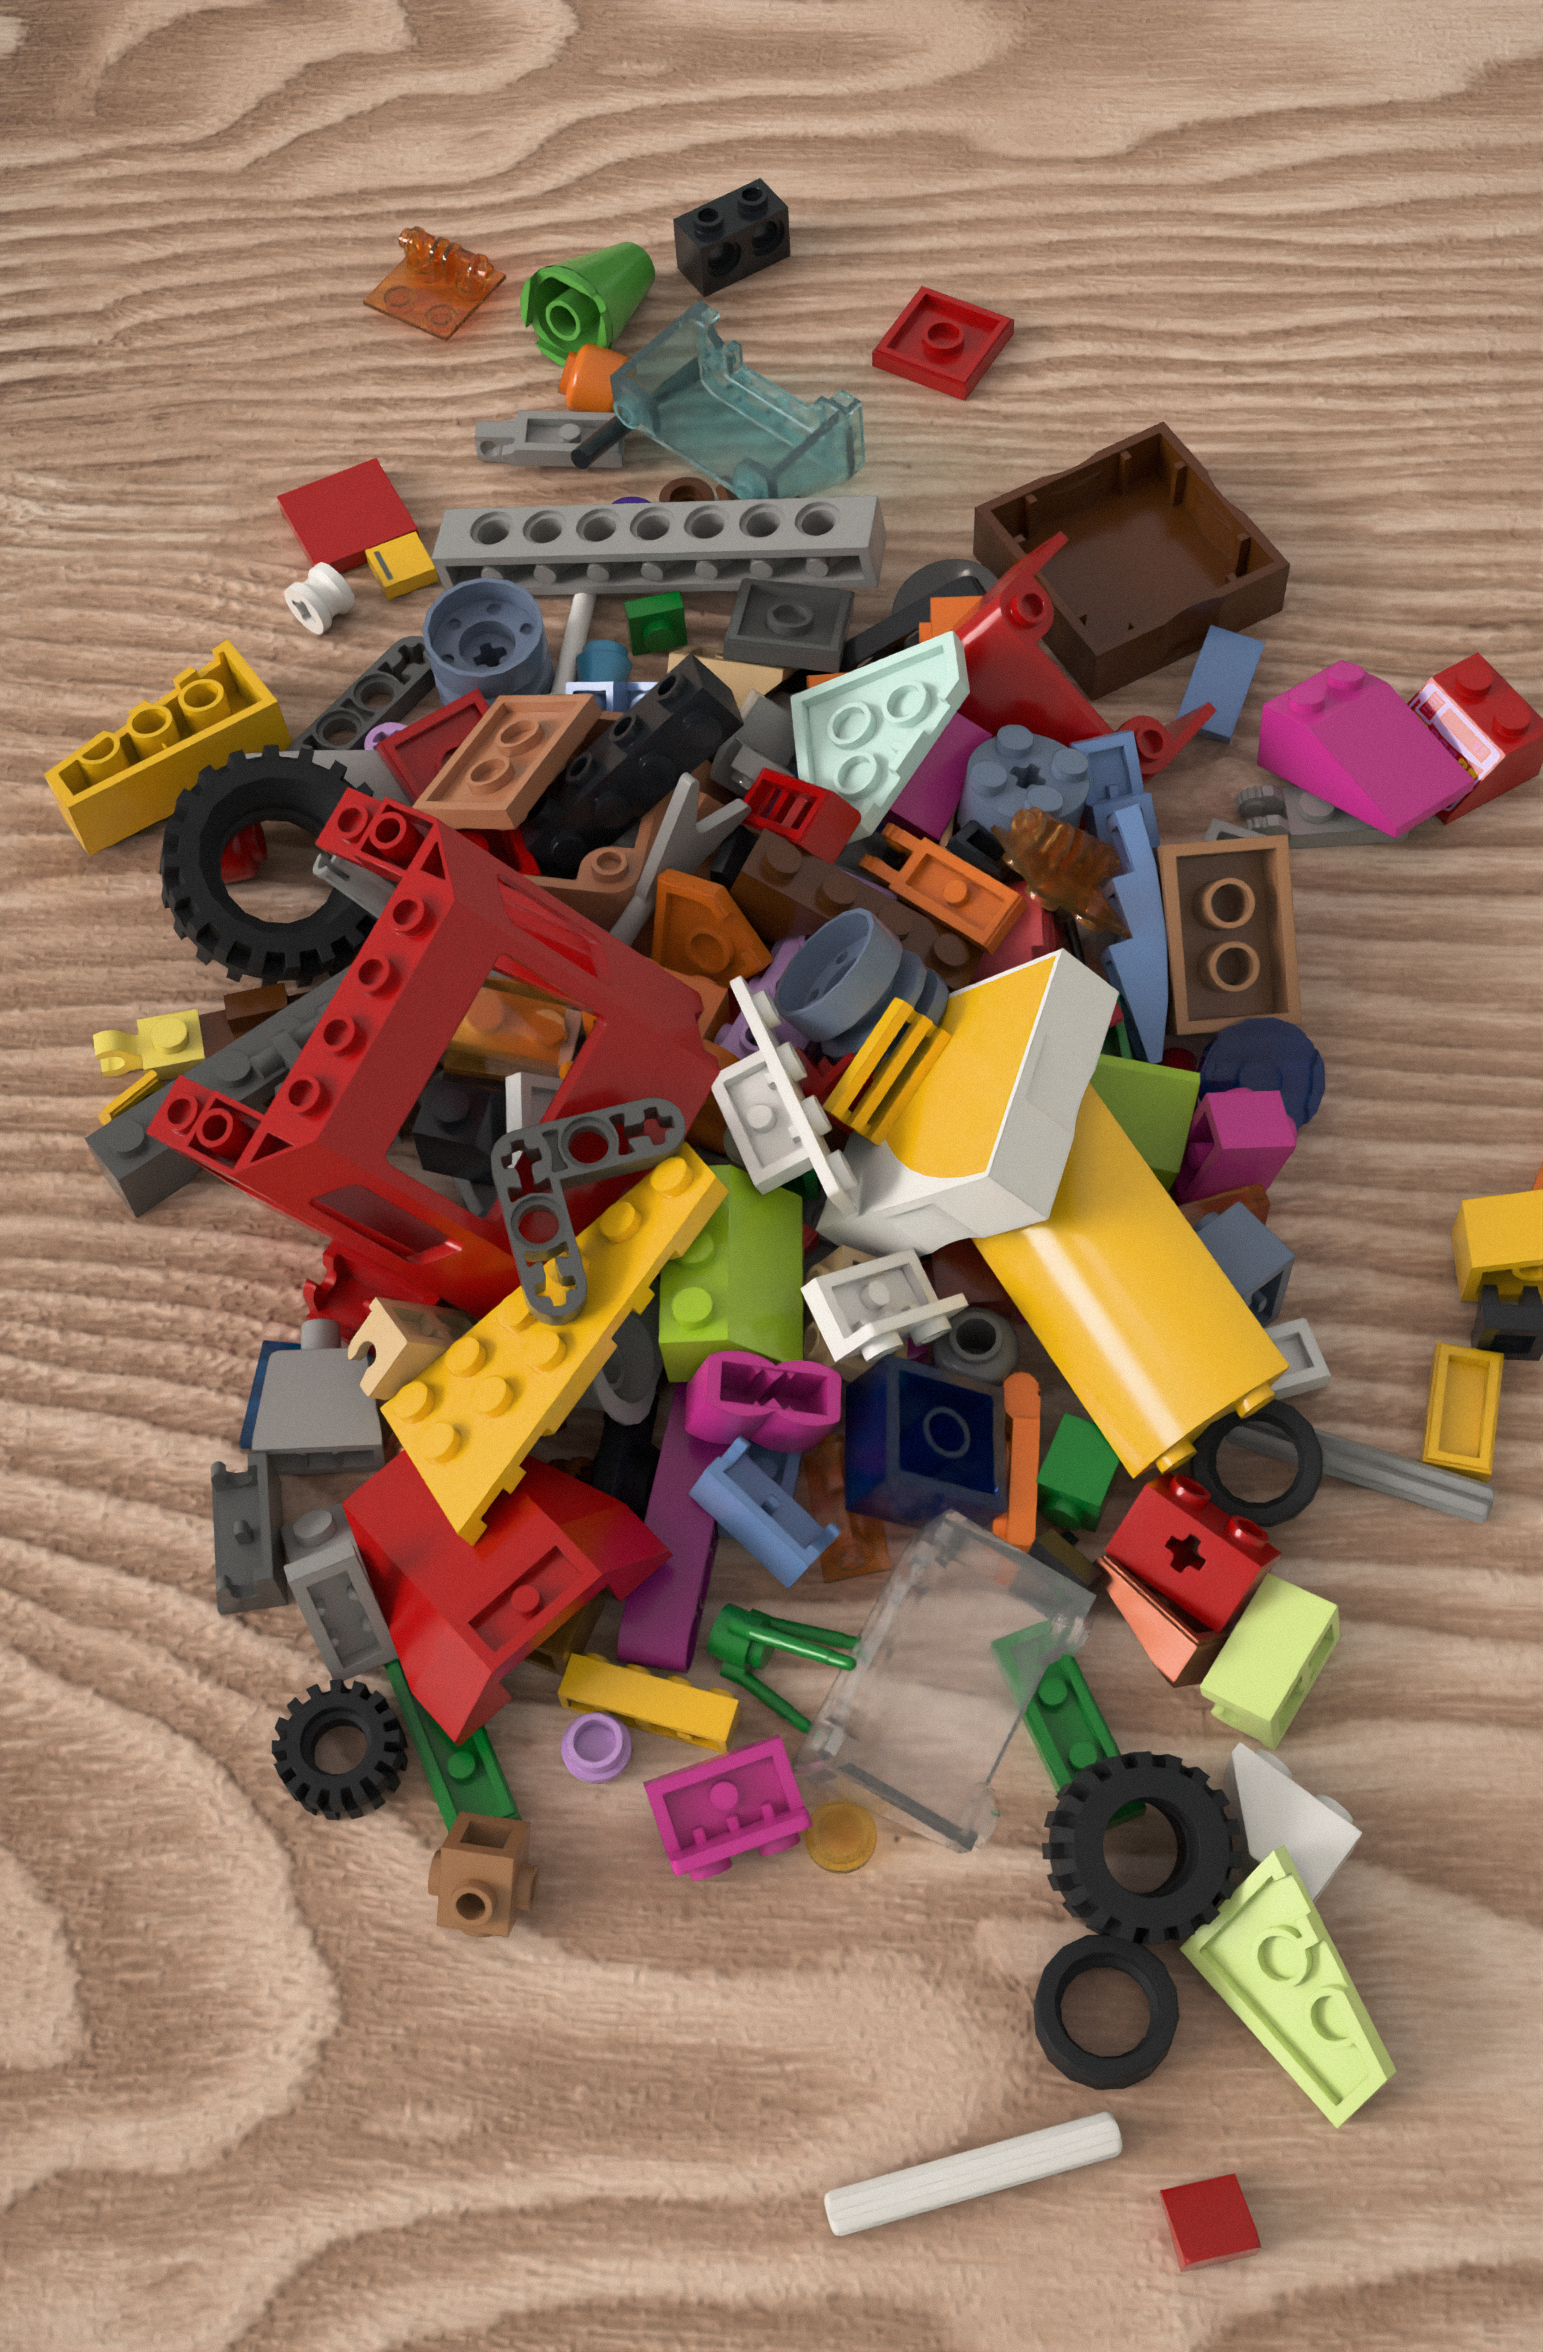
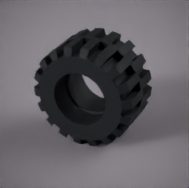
M1151 1751L1104 1758L1103 1761L1087 1765L1076 1773L1078 1777L1072 1783L1064 1784L1055 1796L1060 1801L1055 1811H1048L1044 1827L1050 1828L1049 1843H1042L1043 1859H1050L1053 1871L1052 1874L1047 1875L1052 1890L1060 1891L1066 1901L1062 1906L1072 1917H1078L1087 1923L1086 1928L1099 1935L1111 1934V1937L1126 1942L1136 1941L1148 1945L1165 1944L1166 1940H1183L1194 1935L1195 1931L1193 1928L1199 1924L1209 1925L1220 1914L1215 1908L1220 1899H1231L1237 1885L1228 1881L1231 1869H1241L1243 1852L1233 1851L1232 1836L1241 1835L1238 1819H1227L1223 1808L1229 1805L1230 1801L1222 1789L1212 1790L1206 1784L1210 1776L1199 1767L1188 1768L1181 1764L1182 1758L1170 1754L1154 1755ZM1133 1802L1148 1803L1157 1808L1170 1822L1177 1841V1858L1172 1873L1158 1889L1148 1893H1136L1122 1887L1109 1871L1103 1851L1104 1834L1111 1817L1119 1808Z

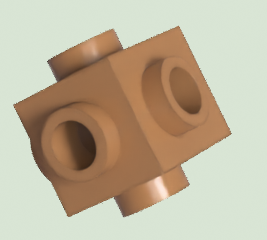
M459 1812L441 1847V1851L437 1850L435 1852L429 1871L428 1893L429 1895L438 1896L437 1926L458 1929L473 1937H490L493 1935L509 1937L521 1909H532L537 1892L539 1868L537 1865L528 1864L531 1822Z

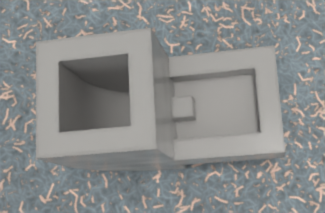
M751 689L739 710L744 726L719 747L710 771V778L743 798H745L764 767L791 777L795 776L786 768L796 751L792 712L754 689Z

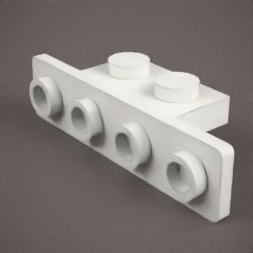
M740 975L729 981L760 1050L721 1070L711 1086L712 1092L752 1182L762 1195L814 1168L828 1198L847 1217L857 1212V1208L848 1191L858 1185L855 1175L843 1153L839 1149L831 1153L823 1135L832 1131L831 1124L815 1095L805 1098L798 1081L807 1077V1073L792 1044L788 1041L781 1045L774 1028L780 1026L783 1022L771 997L765 989L754 993Z

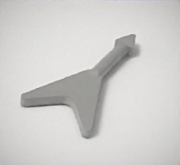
M688 772L683 773L679 778L640 876L635 895L610 931V934L630 947L655 910L658 875L667 868L690 875L750 814L751 807L738 798L697 822L700 783ZM562 1001L560 1002L559 1007L581 1011Z

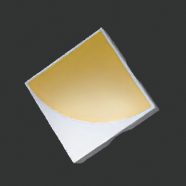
M1061 948L949 993L945 1011L937 1027L945 1030L952 1038L880 1147L869 1142L855 1131L849 1135L843 1155L858 1183L857 1186L848 1190L857 1208V1212L845 1217L827 1197L815 1231L839 1247L845 1245L879 1258L914 1248L917 1257L933 1253L939 1248L961 1239L986 1238L1048 1220L1074 1139L1080 1103L1096 1069L1119 991L1064 948Z

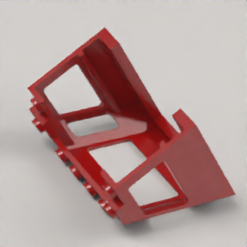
M348 787L315 844L328 853L399 884L266 1114L264 1115L216 1090L212 1091L179 1074L145 1133L268 1209L331 1242L334 1240L440 1297L441 1300L482 1320L508 1295L521 1286L498 1197L489 1213L485 1217H478L390 1165L386 1159V1153L490 971L498 972L596 1017L594 1027L539 1124L645 1098H662L671 1101L680 1109L685 1119L686 1137L712 1091L711 1086L720 1073L716 1056L704 1049L697 1023L704 1011L700 993L438 818L386 796L383 801H380ZM498 878L514 889L498 883ZM648 1119L644 1121L643 1133L624 1138V1125L614 1126L619 1136V1155L629 1154L628 1139L649 1136L653 1145L665 1143V1132L672 1128H660L656 1119ZM589 1132L577 1135L571 1141L568 1149L572 1157L577 1161L590 1164L600 1161L607 1154L608 1145L600 1135ZM525 1151L522 1152L514 1166L520 1177L523 1197L530 1193H536L532 1181V1164L540 1161V1159L528 1160ZM656 1167L562 1190L575 1238ZM546 1189L542 1193H551V1191ZM509 1198L512 1203L518 1200L517 1198ZM534 1211L527 1214L519 1225L522 1237L535 1244L552 1240L559 1229L556 1218L544 1211ZM526 1261L527 1266L529 1267L537 1263L532 1261ZM542 1261V1264L545 1265L548 1261Z

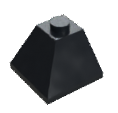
M461 1058L434 1076L412 1129L422 1169L495 1186L492 1176L491 1153L495 1143L503 1135L507 1134L505 1077L522 1071Z

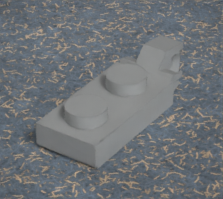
M518 410L517 418L508 419L506 422L477 421L475 431L477 458L481 461L509 465L576 467L571 460V452L617 413ZM625 437L589 467L623 468Z

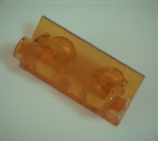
M827 1434L818 1444L819 1448L814 1451L813 1455L803 1457L813 1518L824 1529L833 1522L842 1530L840 1535L820 1555L823 1581L825 1584L892 1570L869 1443L851 1446L845 1443V1438L842 1434Z

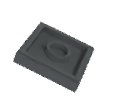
M742 579L724 640L723 659L839 673L854 610L855 592L758 579Z

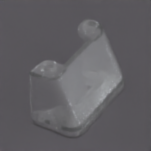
M949 1508L922 1526L913 1535L901 1553L847 1655L856 1660V1668L852 1671L840 1669L795 1755L791 1766L793 1773L823 1790L959 1854L970 1852L973 1846L981 1848L993 1833L1001 1813L1000 1809L993 1806L995 1790L989 1787V1784L1047 1666L1055 1663L1063 1654L1073 1658L1087 1641L1093 1627V1620L1086 1616L1097 1595Z

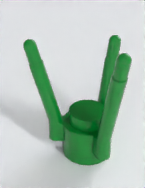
M728 1603L722 1608L712 1626L706 1648L708 1655L724 1661L720 1670L721 1677L741 1685L799 1731L809 1733L812 1730L810 1720L750 1673V1668L753 1666L763 1670L769 1663L775 1648L828 1666L831 1665L846 1671H852L857 1665L853 1657L811 1642L858 1652L869 1651L871 1644L865 1638L776 1618L754 1608L748 1611Z

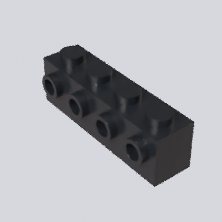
M692 653L687 655L558 774L555 781L546 788L528 812L525 821L520 824L526 850L560 878L573 880L577 877L582 860L590 852L602 847L611 846L677 786L679 778L683 773L688 772L691 774L744 726L732 690Z

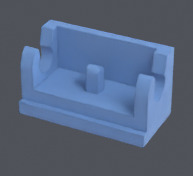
M740 1435L721 1458L718 1456L705 1469L688 1494L789 1589L832 1544L842 1530L833 1522L824 1529L745 1454L751 1444Z

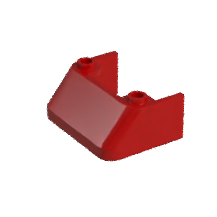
M1060 531L1016 562L951 629L964 645L970 693L957 712L992 734L991 738L997 736L999 729L1003 726L1021 725L1029 729L1032 734L1048 737L1067 748H1070L1069 743L1124 730L1134 731L1144 785L1174 759L1217 710L1210 702H1207L1165 726L1152 717L1145 715L1136 716L1124 722L1114 732L1045 654L1037 642L1050 629L1054 619V608L1049 595L1033 576L1068 541L1067 537ZM1082 814L1078 833L1087 829L1084 814Z

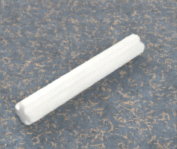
M1105 2111L829 2191L824 2198L830 2228L834 2235L844 2236L1118 2156L1123 2149L1122 2138L1112 2113Z

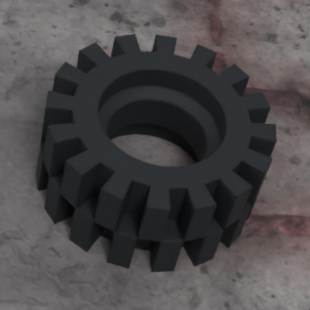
M342 1679L330 1680L331 1691L322 1693L318 1684L307 1688L306 1690L311 1699L302 1705L295 1697L287 1705L292 1714L290 1719L286 1720L279 1717L275 1726L280 1739L272 1740V1754L277 1760L274 1766L279 1777L295 1801L299 1800L304 1809L315 1816L318 1810H320L326 1819L339 1821L340 1812L347 1811L351 1819H356L364 1816L361 1807L370 1802L374 1809L377 1810L386 1803L381 1794L387 1788L393 1793L398 1789L401 1781L397 1776L398 1770L406 1771L408 1758L404 1752V1748L408 1747L406 1735L393 1708L389 1707L385 1697L377 1690L371 1694L366 1684L355 1680L352 1689L346 1688ZM338 1726H352L362 1731L367 1739V1749L362 1761L354 1769L342 1774H330L316 1766L314 1759L315 1748L319 1739L327 1731Z

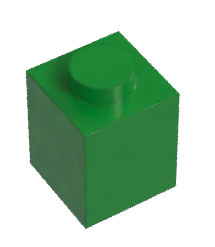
M1065 1412L1035 1481L1038 1483L1037 1511H1040L1047 1521L1063 1529L1078 1530L1081 1527L1096 1533L1123 1467V1463L1095 1423Z

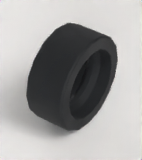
M1275 1398L1246 1418L1241 1419L1237 1412L1233 1411L1211 1423L1192 1444L1197 1453L1191 1458V1473L1194 1480L1204 1486L1210 1493L1211 1499L1209 1501L1231 1517L1233 1515L1243 1516L1260 1527H1273L1294 1519L1313 1501L1323 1478V1452L1313 1426L1293 1406ZM1247 1422H1267L1281 1428L1292 1439L1298 1453V1472L1292 1486L1280 1497L1265 1503L1247 1502L1234 1496L1222 1484L1216 1469L1217 1451L1223 1438L1233 1428Z
M1111 1934L1086 1935L1063 1946L1044 1967L1033 2005L1035 2034L1048 2061L1069 2080L1095 2090L1125 2089L1149 2077L1167 2056L1180 2018L1177 1988L1164 1963L1142 1943L1136 1941L1126 1942L1111 1937ZM1111 1967L1127 1973L1141 1986L1149 2001L1150 2023L1146 2036L1134 2049L1120 2056L1101 2057L1083 2050L1070 2038L1062 2022L1061 2002L1066 1988L1077 1975L1092 1968Z

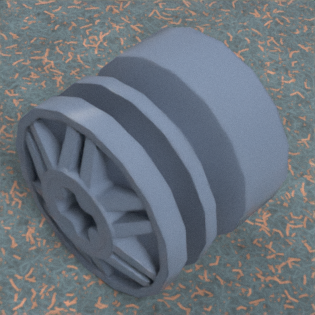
M483 577L463 581L441 593L428 609L422 632L442 707L477 688L490 707L499 695L550 694L554 670L540 605L527 589L505 579Z
M856 908L845 911L828 921L806 940L790 960L778 981L774 1004L779 1014L804 1037L814 1042L820 1041L823 1053L838 1063L847 1053L857 1055L894 997L906 1001L914 1007L916 1012L925 1015L937 1026L945 1011L949 991L945 980L935 970L925 967L923 959L916 953L903 950L899 937L871 911ZM905 1022L874 1068L875 1072L885 1058H889L910 1026L908 1023Z

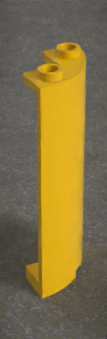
M1089 1082L1080 1103L1074 1139L1049 1219L986 1238L978 1237L971 1238V1240L1131 1477L1135 1479L1156 1466L1162 1475H1165L1186 1463L1197 1453L1192 1443L1211 1423L1233 1411H1236L1241 1419L1246 1418L1271 1402L1276 1397L1271 1386L1290 1368V1365Z

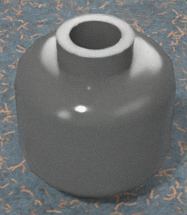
M976 1306L964 1308L948 1319L952 1330L933 1340L931 1366L934 1380L945 1395L958 1403L972 1406L989 1404L1000 1398L1002 1381L1013 1374V1371L1017 1372L1019 1359L1017 1334L1008 1320L992 1309Z

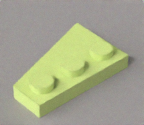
M1285 1845L1271 1852L1233 1892L1230 1900H1225L1217 1909L1220 1914L1209 1925L1202 1924L1195 1934L1179 1949L1334 2126L1338 2128L1349 2120L1397 2073V2070Z

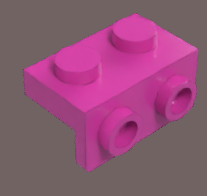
M779 1734L643 1782L675 1876L689 1872L692 1881L706 1879L732 1867L731 1856L757 1847L759 1854L762 1856L791 1848L801 1841L798 1832L813 1826L809 1811L804 1807L782 1738Z

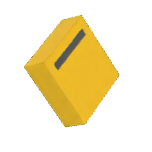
M416 531L365 550L368 565L387 600L439 581L435 566Z

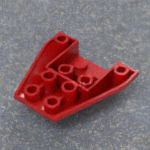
M404 1449L342 1502V1506L388 1626L410 1690L459 1747L513 1699L499 1682L602 1589L606 1587L621 1602L673 1555L625 1503L528 1454L519 1465L526 1474L511 1494L503 1489L480 1519L487 1525V1528L475 1545L471 1546L456 1533Z

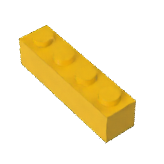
M591 1652L585 1653L584 1656L571 1653L557 1693L562 1708L582 1714L591 1712L611 1714L620 1719L625 1726L722 1754L730 1751L741 1716L739 1700L734 1699V1695L720 1688H710L709 1691L692 1687L691 1682L681 1677L668 1676L667 1680L655 1677L644 1667L634 1664H627L625 1668L610 1664V1661L604 1656Z

